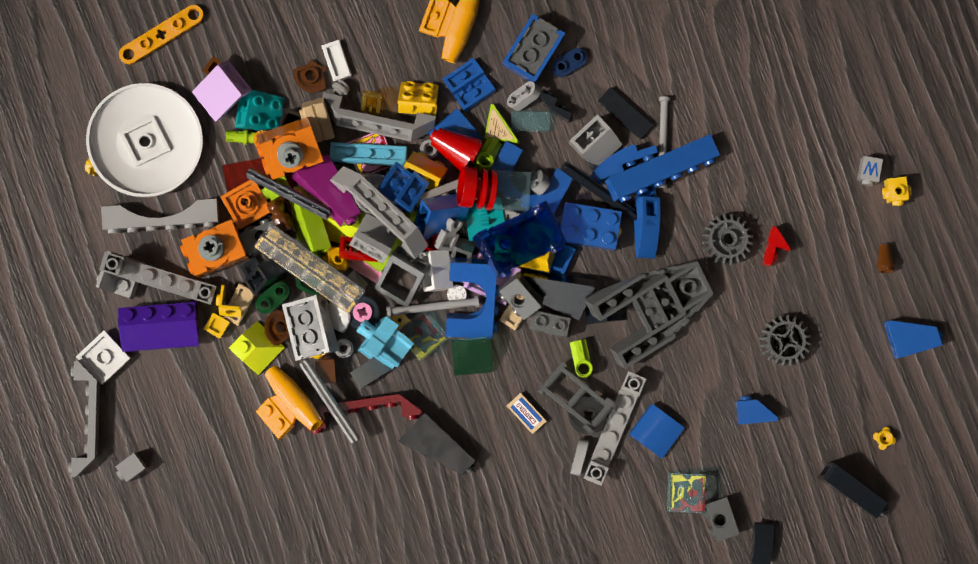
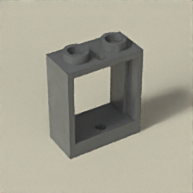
M397 246L391 254L375 289L383 295L392 298L398 304L408 307L415 298L431 265L418 257L414 259L403 248ZM393 264L398 265L417 277L410 293L386 280Z

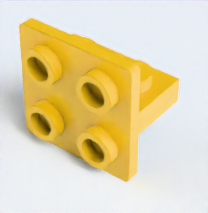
M413 81L401 82L398 96V113L417 114L418 112L436 116L439 85L415 83Z

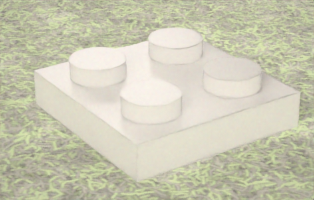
M106 331L100 333L76 356L102 385L131 359L126 352H122V348Z

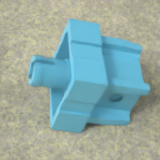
M387 316L379 319L375 326L364 319L360 324L361 326L356 330L366 338L358 351L368 359L375 357L391 369L394 366H399L404 356L414 345L408 337L397 330L399 325Z

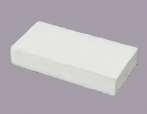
M340 40L322 45L333 81L337 82L338 80L351 77L352 75Z

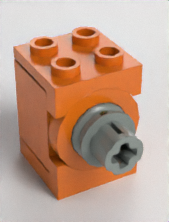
M308 117L257 135L256 148L259 157H264L261 160L266 175L270 174L272 180L285 176L287 172L298 171L304 166L310 167L324 162Z
M229 220L212 229L204 230L195 236L192 235L181 240L183 245H180V249L183 255L189 259L190 263H187L191 274L202 278L250 259L246 254L239 236V230L234 221Z

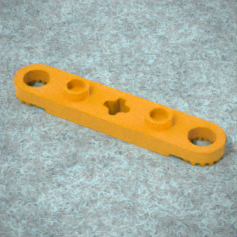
M190 5L126 44L119 51L121 61L127 65H132L187 32L192 27L200 24L204 18L202 9L197 5ZM193 10L199 12V17L196 20L189 18V13ZM160 30L162 32L166 31L165 39L163 40L161 38L157 39L158 31ZM127 50L134 51V57L130 60L124 58V53Z

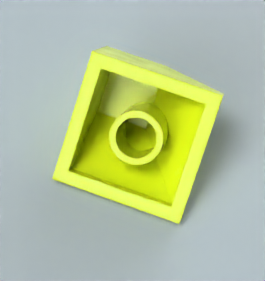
M258 321L241 334L229 347L238 358L258 375L285 348L282 344L278 346L273 345L267 339L265 329Z

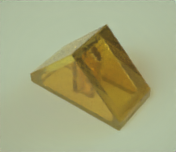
M363 90L360 113H368L380 117L384 98L383 94Z

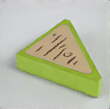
M491 104L484 138L487 140V138L494 137L501 142L507 141L519 144L520 141L504 117H502L496 106Z

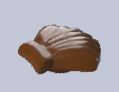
M311 59L308 65L293 70L296 85L308 93L323 91L326 88L324 73L327 68L318 65Z
M276 309L266 318L264 329L267 339L273 345L278 346L290 338L285 315Z

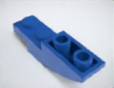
M635 144L628 146L603 161L589 177L602 185L603 180L623 172L622 166L625 165L626 168L637 165L636 161L643 159L646 162L655 158L654 155L658 153L656 145L637 151Z
M652 185L648 187L649 191L638 195L636 192L637 219L634 221L636 258L654 259L657 251L660 229V198L656 197V188Z

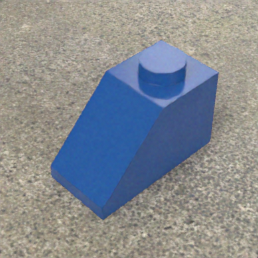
M752 396L740 397V401H735L737 424L778 421V417L758 400H752Z

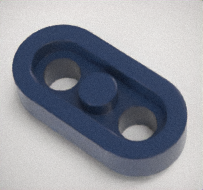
M574 48L560 56L552 63L553 74L556 77L563 78L581 68L587 61L586 52L581 48ZM579 54L581 59L575 60L574 55ZM563 64L565 69L559 70L558 65Z

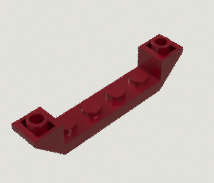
M400 394L338 403L342 411L347 410L348 413L359 412V408L366 407L368 411L378 409V405L384 404L386 408L396 407L397 402H400L402 417H407V420L419 419L418 415L422 414V410ZM322 405L318 411L323 424L317 430L311 431L312 434L323 433V429L327 428L325 413L333 416L326 405Z

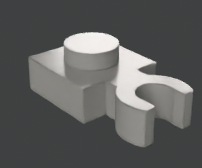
M449 218L446 222V230L441 229L434 247L438 250L452 252L459 237L457 231L461 229L463 223L459 219L454 221L452 218Z

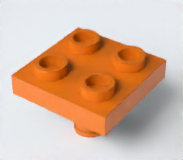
M252 180L220 196L239 230L270 214L265 196L258 184Z

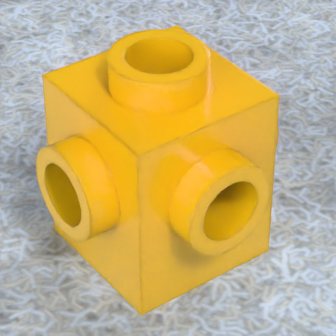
M898 177L884 180L885 188H882L883 199H886V203H892V206L904 205V202L909 200V196H911V187L907 185V178Z
M331 247L325 256H321V260L341 274L348 270L349 259H339L338 247Z

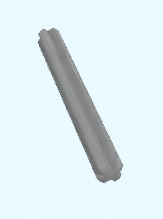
M306 359L301 362L300 367L349 441L354 443L359 440L360 436L310 361Z

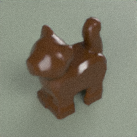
M283 197L267 202L268 211L272 214L275 227L286 235L296 232L297 228L294 225L292 215L284 206Z

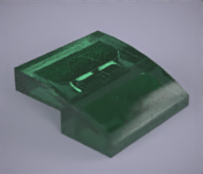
M490 337L451 340L454 376L493 372Z

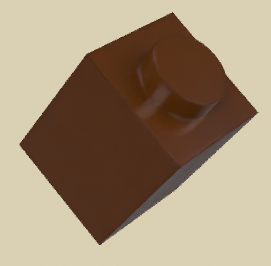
M322 356L319 360L315 361L316 372L324 384L337 383L335 359H331V356Z

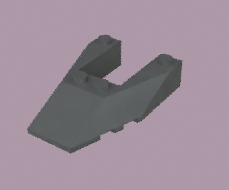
M692 261L636 275L596 292L585 299V302L592 316L600 321L632 302L644 326L609 348L617 364L627 369L672 341L676 337L675 334L682 326H686L689 318L696 311L700 310L713 295V292L698 261Z

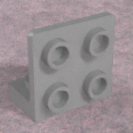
M367 213L349 245L384 263L392 250L391 248L397 236L393 233L387 235V227L380 220Z
M108 250V253H111V254H114V255H118V256L124 257V258H126V259H129V260H132V261H135V262H139V263L145 264L144 262H141V261H138V260H135V259H132V258H128V257H125V256H123V255H120V254H117V253H115V252H112V251H109V250ZM101 271L97 277L96 287L134 299L139 283Z

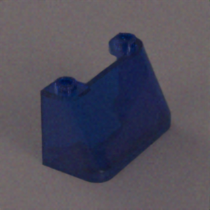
M547 201L499 225L492 226L488 230L486 228L472 237L475 245L495 275L501 276V278L512 274V269L550 251L555 254L563 250L562 245L567 243Z

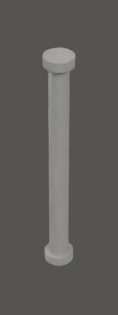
M659 97L661 102L659 156L667 153L668 102H670L671 97ZM663 184L657 187V189H667V184Z
M474 296L471 299L411 305L408 307L390 308V306H386L387 316L391 318L392 315L468 306L479 307L478 296Z

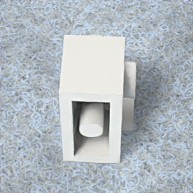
M439 250L421 253L419 258L431 265L422 282L423 291L431 292L452 289L453 281H449V251Z

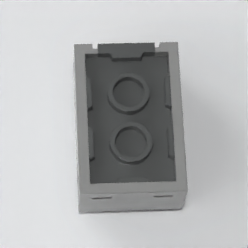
M314 295L282 304L295 361L310 358L320 359L325 354L339 351L326 295Z

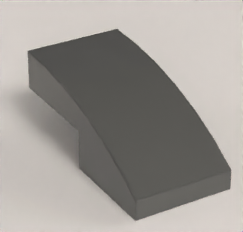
M374 357L350 372V374L361 389L392 369Z

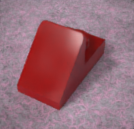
M774 226L770 228L762 265L768 267L776 262L778 252L775 249L791 251L778 228Z

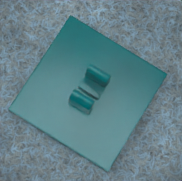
M501 198L495 199L491 211L485 210L484 206L482 209H478L476 202L469 208L466 216L469 242L507 235Z

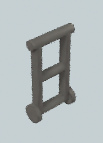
M561 362L539 388L538 392L543 396L546 393L581 421L584 424L582 428L594 437L596 435L594 430L612 409L617 410L618 406L609 398L602 399L566 370L568 366ZM562 373L580 386L567 404L549 390ZM586 392L604 406L591 423L573 410V407Z

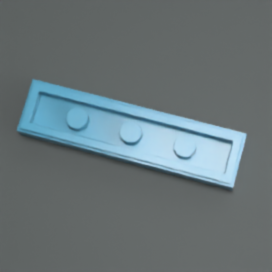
M331 142L330 158L333 163L392 166L395 162H398L404 167L407 161V146Z

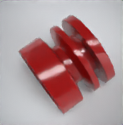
M463 166L457 184V206L471 208L476 200L478 209H482L484 206L485 210L491 211L498 192L497 171L490 170L487 172L486 169H482L478 177L475 167Z

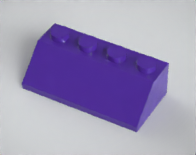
M195 302L118 308V327L122 352L199 346V314Z

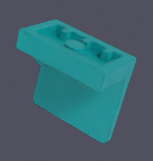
M252 90L248 95L241 97L239 100L234 128L269 131L279 127L285 99Z

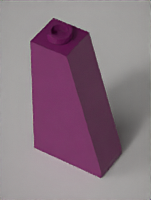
M329 154L322 156L324 162L310 167L304 166L298 171L293 172V179L316 202L331 210L330 217L340 227L345 225L351 226L358 221L360 211L348 191L343 193L330 181L338 171Z

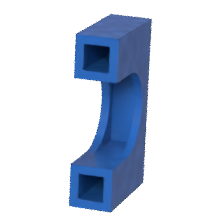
M506 141L491 170L497 171L498 191L504 194L503 197L511 202L514 200L520 202L522 208L528 211L530 209L537 211V216L545 220L547 218L552 219L573 179L557 168L550 180L549 187L543 194L527 195L520 192L513 184L512 172L523 150Z
M450 257L449 281L471 282L479 285L486 293V301L474 313H447L446 337L492 339L493 333H496L497 321H494V314H498V303H495V296H499V285L496 284V277L500 278L501 266H497V261Z

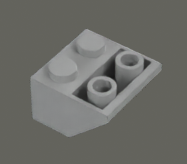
M598 114L569 140L571 147L593 170L623 145Z

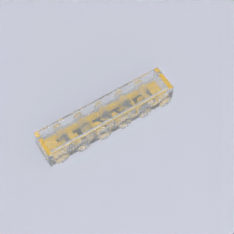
M271 223L254 246L348 314L365 292L363 288Z

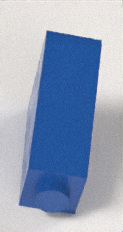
M456 194L422 199L414 224L426 240L440 233L441 229L446 230V222L449 218H452L454 221L456 219H459L461 222L464 221L469 208L457 206Z
M898 321L884 322L895 359L942 346L943 335L937 327Z

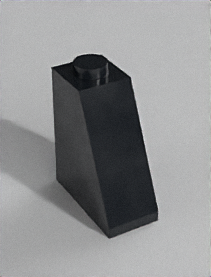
M286 250L256 265L244 281L252 294L256 296L270 288L274 283L296 272L303 262Z

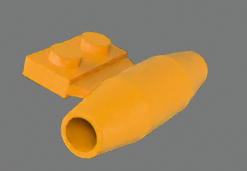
M448 0L429 1L419 31L436 38L445 37L441 59L456 64L468 42L477 17L480 0H459L456 7Z
M273 366L266 371L265 377L276 396L268 398L256 412L278 439H283L294 427L296 419L309 430H317L323 424V420L312 401L298 384L278 366Z

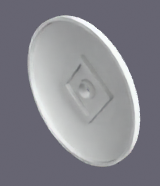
M139 83L122 87L109 94L100 102L93 112L87 127L86 145L91 164L105 183L126 195L155 197L171 192L190 177L201 156L203 136L195 111L182 96L164 86ZM142 137L150 139L151 142L147 147L139 144Z

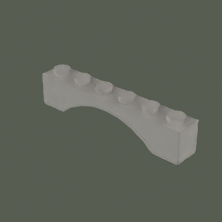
M217 199L197 200L184 211L162 218L139 216L121 205L101 207L102 230L108 231V234H119L120 230H127V233H137L139 229H146L147 232L158 231V228L165 227V230H177V226H185V229H194L196 225H204V228H210L220 223L219 201Z

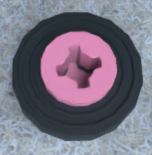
M363 295L358 300L353 298L348 303L350 325L357 329L361 326L360 324L364 319L368 320L373 326L378 322L380 309L376 301L371 297Z

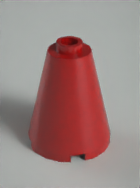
M439 128L438 131L434 129L429 138L432 141L431 145L460 171L463 166L472 167L479 150L485 142L481 139Z

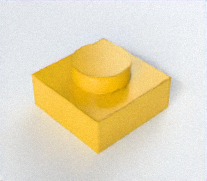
M212 313L204 330L221 339L230 322Z

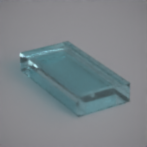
M511 111V130L549 132L550 112Z

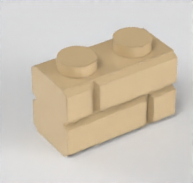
M324 98L302 103V109L299 110L301 119L308 117L317 143L334 138L335 135Z

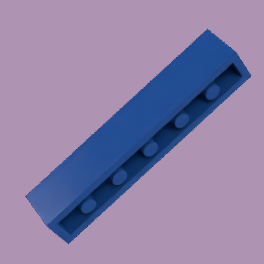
M711 134L611 176L605 180V183L613 201L620 200L622 203L631 199V195L636 192L638 195L649 191L648 187L652 185L657 188L665 184L664 180L671 178L673 181L682 177L681 173L688 171V173L694 172L703 163L705 166L716 162L715 158L720 154Z

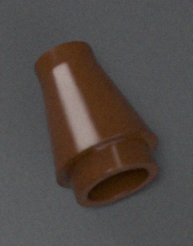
M879 245L876 265L878 272H894V267L896 266L890 245Z

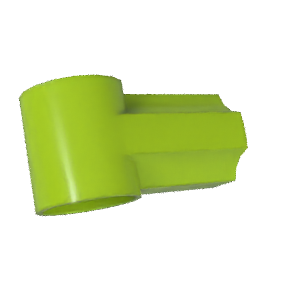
M494 137L487 138L476 158L473 167L477 169L478 176L482 169H486L487 172L491 170L502 147L499 140Z
M586 339L570 342L576 375L579 378L586 379L592 374V365ZM580 365H587L589 372L581 374L578 370Z

